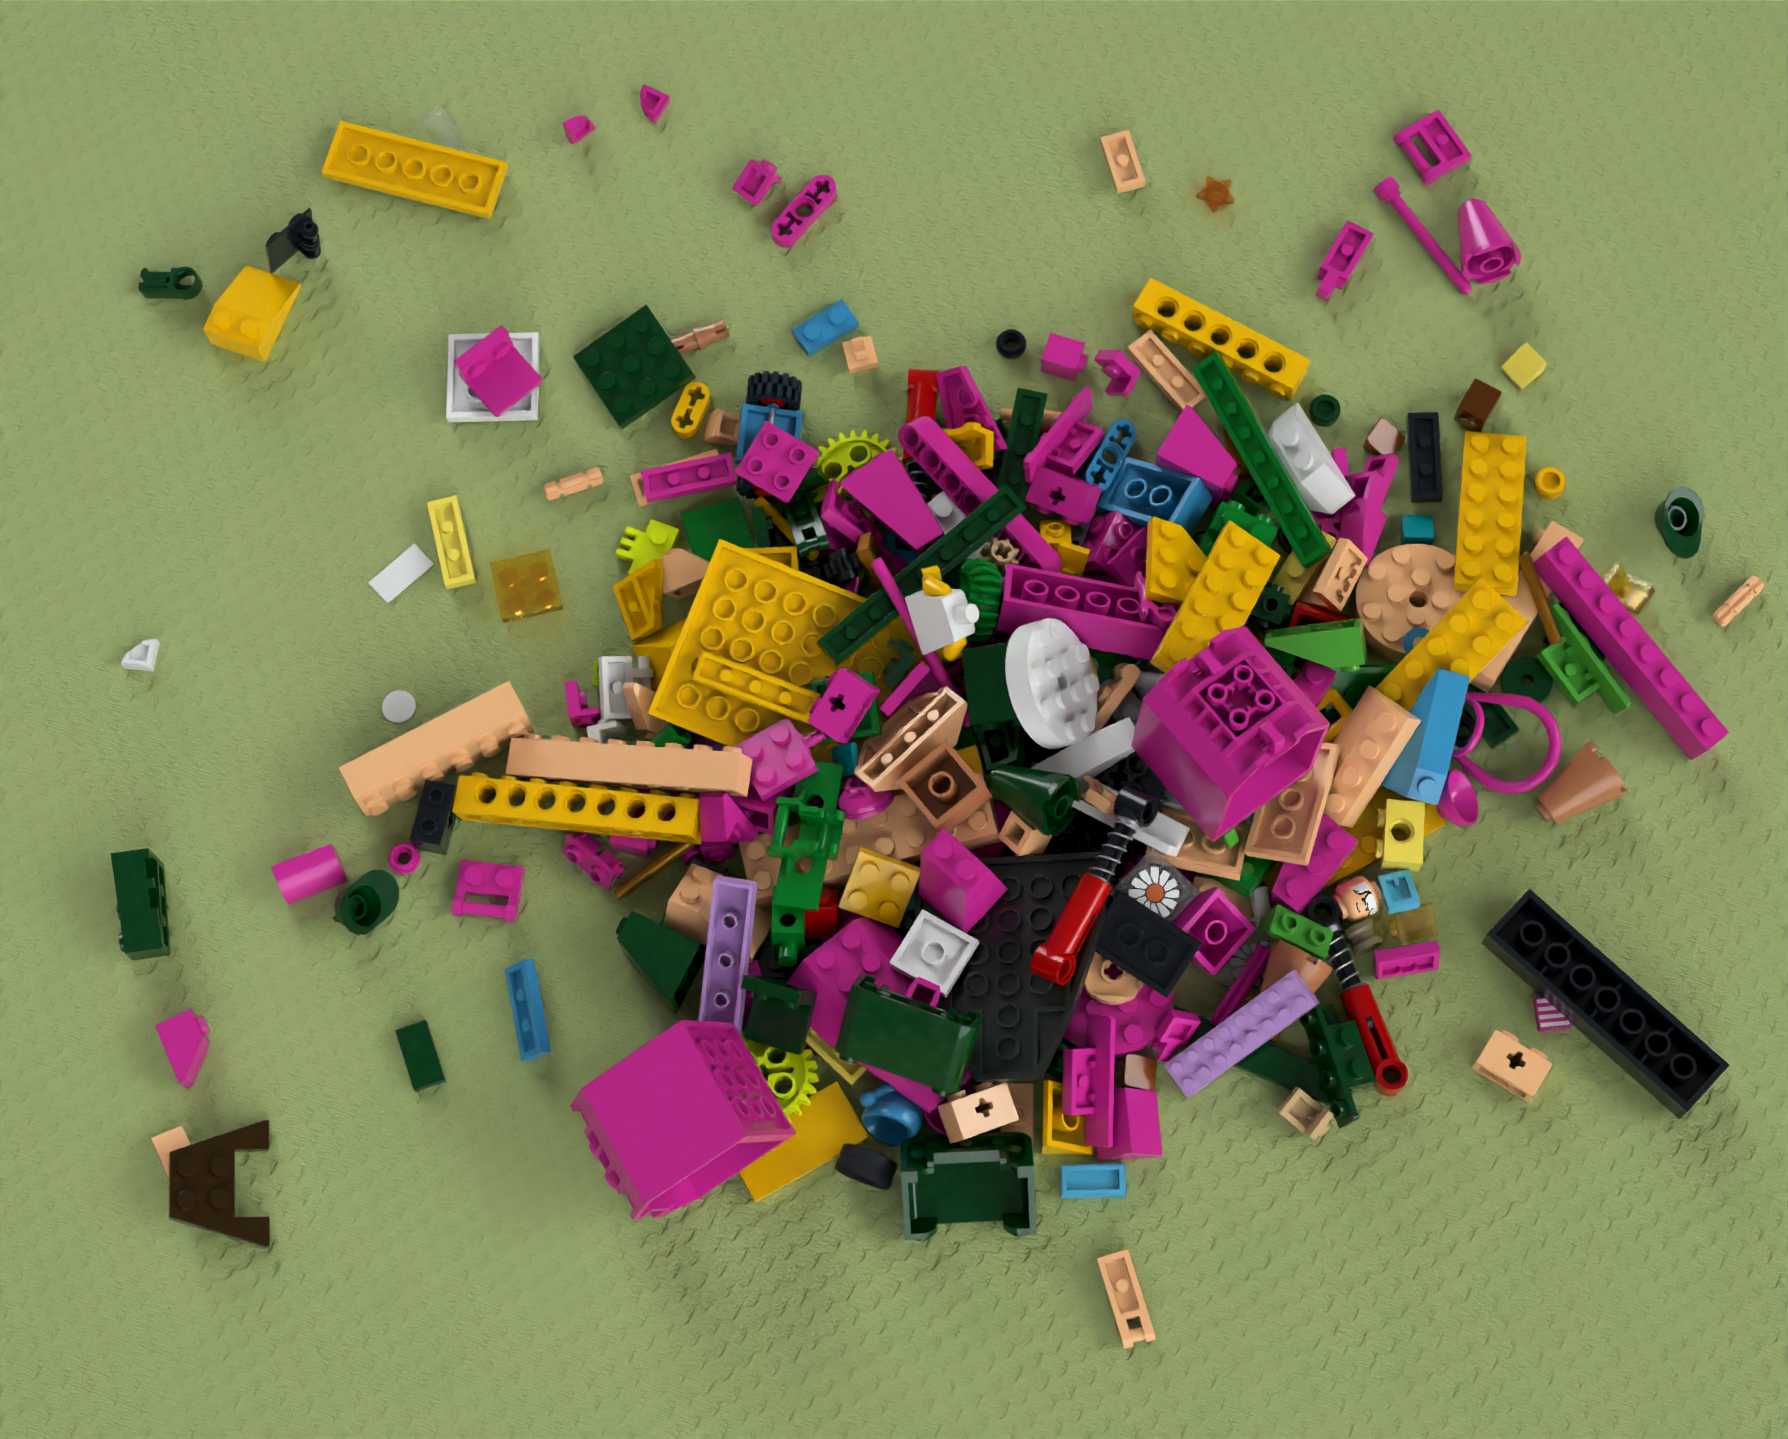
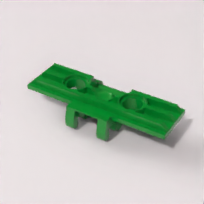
M814 761L819 771L796 783L793 798H776L777 814L771 845L767 846L766 854L774 858H782L773 905L776 907L818 912L827 860L837 861L844 826L845 813L837 810L845 766ZM813 798H820L824 801L823 808L807 806V803ZM791 810L799 815L801 826L798 839H794L791 847H785L784 840ZM802 858H808L812 861V868L806 873H798L795 870L797 861Z

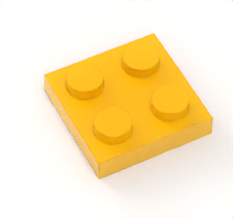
M860 847L839 899L838 907L899 928L919 878L920 867Z

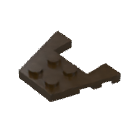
M263 1120L171 1151L169 1153V1219L202 1230L226 1235L238 1241L242 1240L252 1243L261 1248H269V1217H235V1152L268 1151L269 1120Z

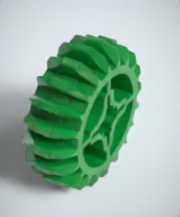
M975 558V560L967 559L963 561L957 569L954 585L951 587V589H961L965 593L967 603L976 605L979 610V619L974 623L975 633L966 637L967 643L970 644L987 642L993 634V628L997 625L996 620L997 616H999V606L1001 605L1000 596L1002 592L1000 591L1001 580L999 579V570H997L996 564L985 561V559Z

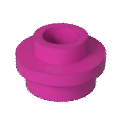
M400 843L390 851L388 857L389 865L398 874H410L420 864V853L412 844ZM403 855L410 856V861L407 864L400 863V858Z

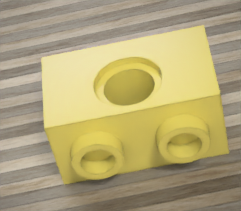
M1386 799L1383 809H1378L1376 826L1377 828H1382L1381 840H1376L1375 858L1380 859V869L1400 871L1409 869L1412 872H1419L1423 864L1425 802ZM1402 830L1407 835V840L1398 841L1394 839L1391 831Z

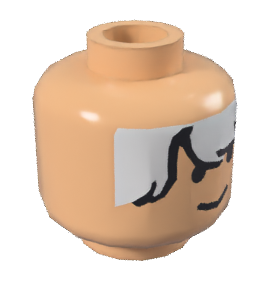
M1356 876L1339 884L1332 898L1339 905V917L1356 923L1377 913L1379 910L1378 900L1382 899V893L1375 881L1369 882L1363 876Z

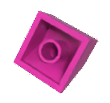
M1212 887L1179 902L1180 905L1175 908V911H1170L1172 917H1168L1167 920L1202 942L1191 963L1195 967L1215 976L1256 928L1219 888Z

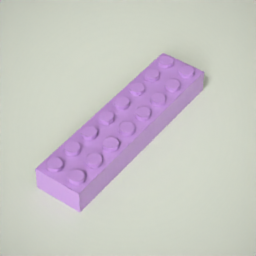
M717 876L713 880L699 1021L733 1022L741 1035L746 989L741 988L743 977L748 975L758 882Z
M1293 970L1165 1063L1164 1067L1186 1098H1189L1320 1002L1297 970Z

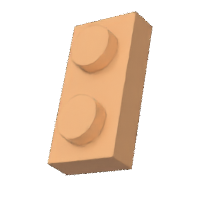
M1129 130L1100 137V145L1116 194L1145 187L1146 181Z

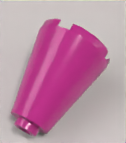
M1480 199L1465 201L1457 212L1460 262L1463 276L1469 282L1470 278L1477 279L1478 284L1492 283L1511 274L1510 268L1515 263L1518 267L1521 262V253L1518 246L1485 201Z

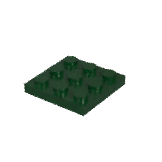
M647 305L573 356L622 429L696 378Z

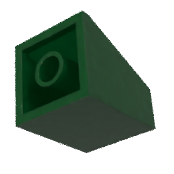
M1009 642L962 650L970 726L981 727V732L999 731L1000 725L1011 723V728L1022 727L1012 706L1006 682L1005 659Z
M631 911L628 918L623 917L616 929L619 945L624 955L667 1008L677 1014L705 961L702 946L697 941Z

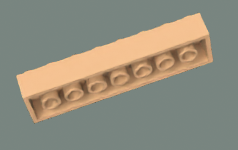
M982 772L977 773L976 776L990 792V785ZM907 794L894 797L893 802L885 810L874 816L858 820L845 819L837 861L827 860L823 888L833 889L846 884L860 847L916 866V862L921 861V851L939 832ZM993 797L950 832L969 851L1002 842L998 837L1001 828ZM801 823L787 827L784 840L785 847H791L794 839H798ZM767 833L757 835L753 842H739L747 880L758 882L756 905L761 909L772 906L773 886L777 885L782 859L766 854L767 846L771 845L772 835ZM808 858L798 860L795 870L798 873L808 872L812 868V861Z

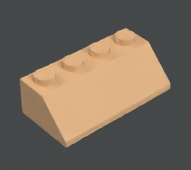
M1368 686L1332 743L1338 744L1341 751L1323 813L1339 826L1354 827L1422 721L1372 686Z

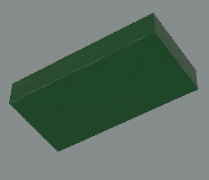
M423 1020L395 1030L414 1091L418 1092L446 1082L428 1022Z

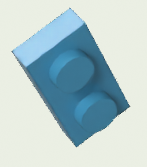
M843 299L792 329V334L807 356L810 357L858 328L859 322Z

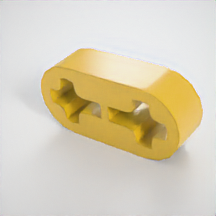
M693 382L688 384L683 390L671 418L673 432L676 436L688 439L695 436L699 431L711 402L709 389L705 384ZM698 392H701L703 400L698 399L694 407H692L693 402L690 395L696 396ZM690 414L691 426L686 425L684 429L681 428L679 421L684 422L687 415Z

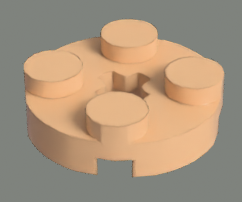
M1095 952L1084 983L1087 994L1091 998L1109 1005L1123 1004L1133 1000L1144 983L1118 966L1117 970L1122 971L1123 974L1117 976L1116 980H1111L1109 975L1104 974V969H1109L1110 964L1114 963Z

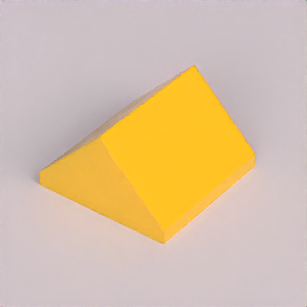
M1050 1080L1044 1081L1042 1154L1092 1155V1146L1085 1143L1086 1114H1062L1063 1083Z

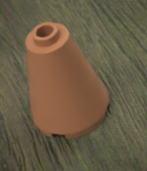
M1590 741L1585 744L1538 796L1537 800L1540 804L1535 808L1546 822L1552 820L1555 824L1628 793V790L1623 787L1625 786L1623 780L1605 756L1599 758L1596 753L1598 747Z
M1275 939L1271 947L1259 994L1293 970H1297L1314 994L1331 974L1333 968L1319 959L1316 962V959L1309 956L1303 950L1282 940Z

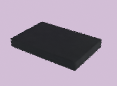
M1119 890L1106 910V920L1095 952L1167 998L1202 945V942L1127 893Z

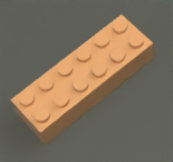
M507 681L338 768L365 816L367 817L371 814L376 816L388 810L389 805L399 800L406 801L413 798L418 790L424 788L425 780L442 783L447 775L455 771L457 773L466 771L473 766V762L483 757L491 758L497 755L502 747L510 744L511 738H523L524 734H530L534 730L510 681Z

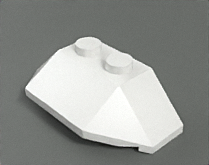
M1295 403L1273 421L1268 438L1310 511L1332 515L1356 496L1300 404Z

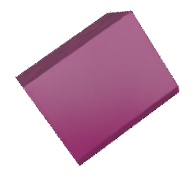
M1126 1087L1114 1090L1113 1146L1111 1148L1096 1146L1097 1161L1162 1157L1156 1091Z

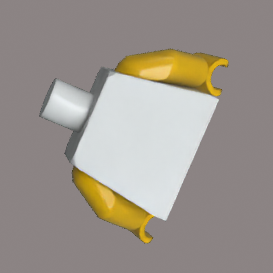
M935 565L921 569L923 574V590L905 597L922 655L943 647V656L950 663L962 658V650L967 644L966 637L975 633L974 623L979 619V610L976 605L967 603L965 593L961 589H951L948 584L942 582L940 569Z

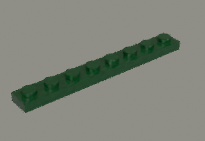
M1005 484L893 577L904 598L923 590L922 568L937 565L940 569L941 577L944 579L963 561L1023 513L1027 507ZM881 587L817 641L816 644L836 667L841 665L899 616L884 587Z

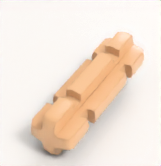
M599 468L587 470V474L584 475L581 472L559 479V483H555V481L544 485V491L547 499L552 501L559 499L561 494L568 496L587 490L589 485H592V488L602 485L603 477Z
M1751 576L1743 586L1725 601L1723 606L1721 605L1712 616L1714 621L1720 626H1726L1734 616L1762 591L1764 583L1758 577Z

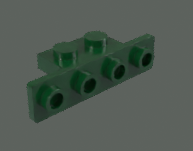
M1319 1003L1301 1016L1299 1020L1306 1031L1309 1049L1316 1060L1320 1072V1081L1326 1089L1331 1104L1330 1109L1334 1114L1333 1117L1336 1119L1338 1127L1343 1128L1359 1119L1350 1089L1371 1085L1376 1082L1355 1020L1328 1026Z

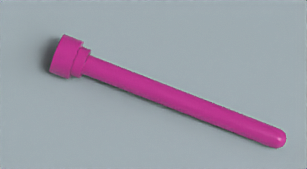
M1392 176L1381 181L1373 190L1380 201H1385L1386 204L1390 203L1459 291L1464 295L1469 294L1472 290L1471 285L1400 197L1399 184Z

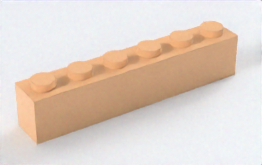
M1551 521L1546 530L1540 528L1531 542L1535 548L1530 554L1533 562H1535L1566 536L1579 551L1585 539ZM1520 561L1516 596L1504 595L1503 598L1529 622L1470 682L1486 693L1490 691L1539 614ZM1539 577L1546 598L1548 600V598L1552 594V591Z

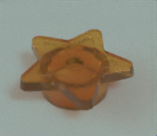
M1207 176L1206 188L1196 195L1198 199L1205 201L1212 212H1215L1225 204H1233L1235 202V199L1229 192L1231 186L1230 179L1218 182L1212 177ZM1214 192H1219V195H1214Z

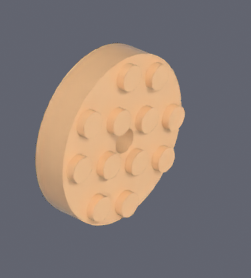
M1405 544L1390 548L1370 561L1357 583L1353 612L1354 618H1362L1365 641L1373 650L1393 662L1400 663L1407 655L1403 647V640L1407 632L1419 627L1430 631L1467 593L1466 591L1453 590L1455 555L1432 545ZM1412 603H1417V604H1420L1421 606L1424 604V606H1423V607H1414V606L1412 605ZM1415 638L1413 646L1415 647L1423 638Z

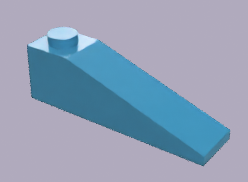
M1441 668L1437 669L1416 698L1417 702L1409 711L1422 721L1384 778L1381 786L1407 798L1438 805L1450 766L1469 685V676Z

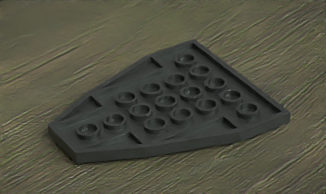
M1102 851L978 858L1008 890L967 933L977 939L979 945L947 997L944 998L941 995L939 997L941 1009L950 1012L951 1008L958 1010L956 1016H967L969 1010L985 1016L968 1065L977 1083L1042 1081L1074 1016L1106 920V900L1075 957L1076 968L1074 974L1065 985L1056 984L1032 973L1030 968L1031 959L1035 950L1041 944L1047 942L1082 874L1090 873L1089 868L1094 867L1096 864L1095 857L1100 855ZM921 861L916 862V866L920 867ZM918 878L915 885L914 922L923 909L950 924L918 894Z

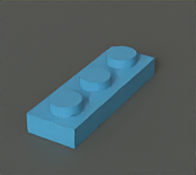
M523 959L506 968L505 974L521 1061H533L551 1052L534 959Z

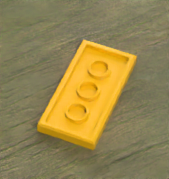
M838 1081L808 1097L811 1105L801 1104L799 1106L803 1113L802 1116L794 1112L790 1114L792 1119L791 1125L796 1132L793 1137L739 1172L756 1203L840 1156V1151L845 1143L859 1145L869 1139L867 1132Z

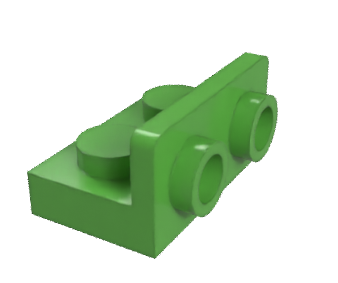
M1279 904L1261 917L1258 926L1259 930L1268 933L1271 938L1291 944L1320 960L1327 957L1334 931Z

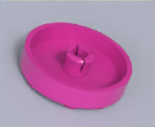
M1110 964V968L1107 970L1104 969V974L1109 975L1111 980H1116L1117 976L1123 974L1122 971L1117 970V965ZM1143 984V987L1133 1000L1123 1004L1109 1005L1091 998L1083 986L1074 1016L1062 1041L1070 1048L1087 1047L1088 1015L1114 1016L1115 1059L1124 1058L1125 1054H1136L1150 1045L1153 1039L1157 1037L1155 1032L1169 1009H1171L1173 989L1166 998L1146 984Z

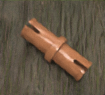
M722 318L699 329L697 326L693 327L691 332L671 339V341L682 355L697 348L699 350L705 349V345L730 335Z

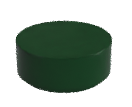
M1319 395L1311 402L1309 416L1318 426H1331L1339 418L1340 404L1331 395Z

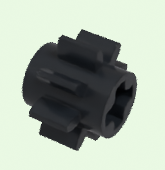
M849 547L827 554L829 563L822 565L827 579L835 578L838 585L859 577L857 569L862 566L856 552L851 554Z

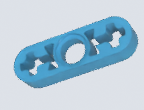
M1118 419L1108 428L1080 478L1094 484L1093 476L1099 470L1103 473L1098 479L1099 484L1097 485L1102 487L1100 494L1110 486L1137 437V430L1132 422L1126 419ZM1119 430H1122L1124 432V439L1119 444L1114 443L1119 436ZM1102 451H1110L1115 456V464L1105 462L1102 457Z

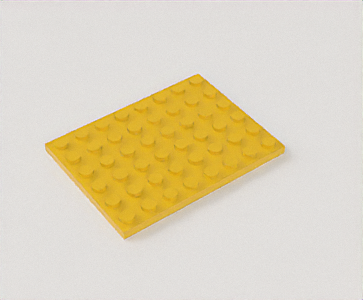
M719 539L647 714L730 747L740 744L788 717L691 680L702 650L811 691L810 681L829 678L833 672L839 671L840 668L850 669L856 674L872 671L874 672L876 687L880 689L877 695L879 707L921 661L928 667L929 665L899 615L841 665L836 667L816 643L865 602L867 598ZM943 647L935 650L941 662L944 658L942 653ZM879 711L882 726L888 718ZM789 717L795 729L803 737L817 730L811 724L809 725ZM869 737L849 740L848 743L855 742L857 744L858 759L863 743ZM833 742L814 745L810 748L813 761L833 763L832 748L845 743ZM851 777L842 779L841 790L847 784L846 781Z

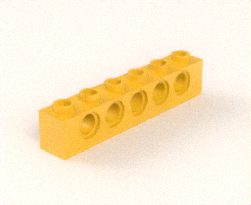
M1151 277L1133 305L1132 319L1141 328L1152 329L1160 333L1168 342L1179 343L1187 347L1192 354L1198 357L1204 356L1207 358L1214 352H1218L1223 357L1229 370L1241 375L1242 379L1250 384H1258L1266 388L1271 395L1277 398L1284 397L1291 401L1308 372L1310 359ZM1168 311L1173 315L1171 317H1163L1159 313ZM1196 325L1199 329L1190 331L1186 326ZM1215 338L1223 339L1226 343L1222 345H1217L1212 340ZM1248 352L1253 357L1245 359L1239 356V353ZM1275 366L1279 371L1269 372L1265 367Z

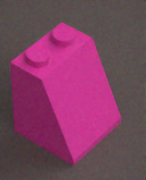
M1186 405L1156 454L1155 465L1200 477L1213 497L1208 507L1216 510L1222 501L1227 503L1236 490L1234 486L1238 479V476L1235 475L1237 463L1193 408Z
M945 828L921 851L918 894L952 926L966 934L1008 890L988 867Z

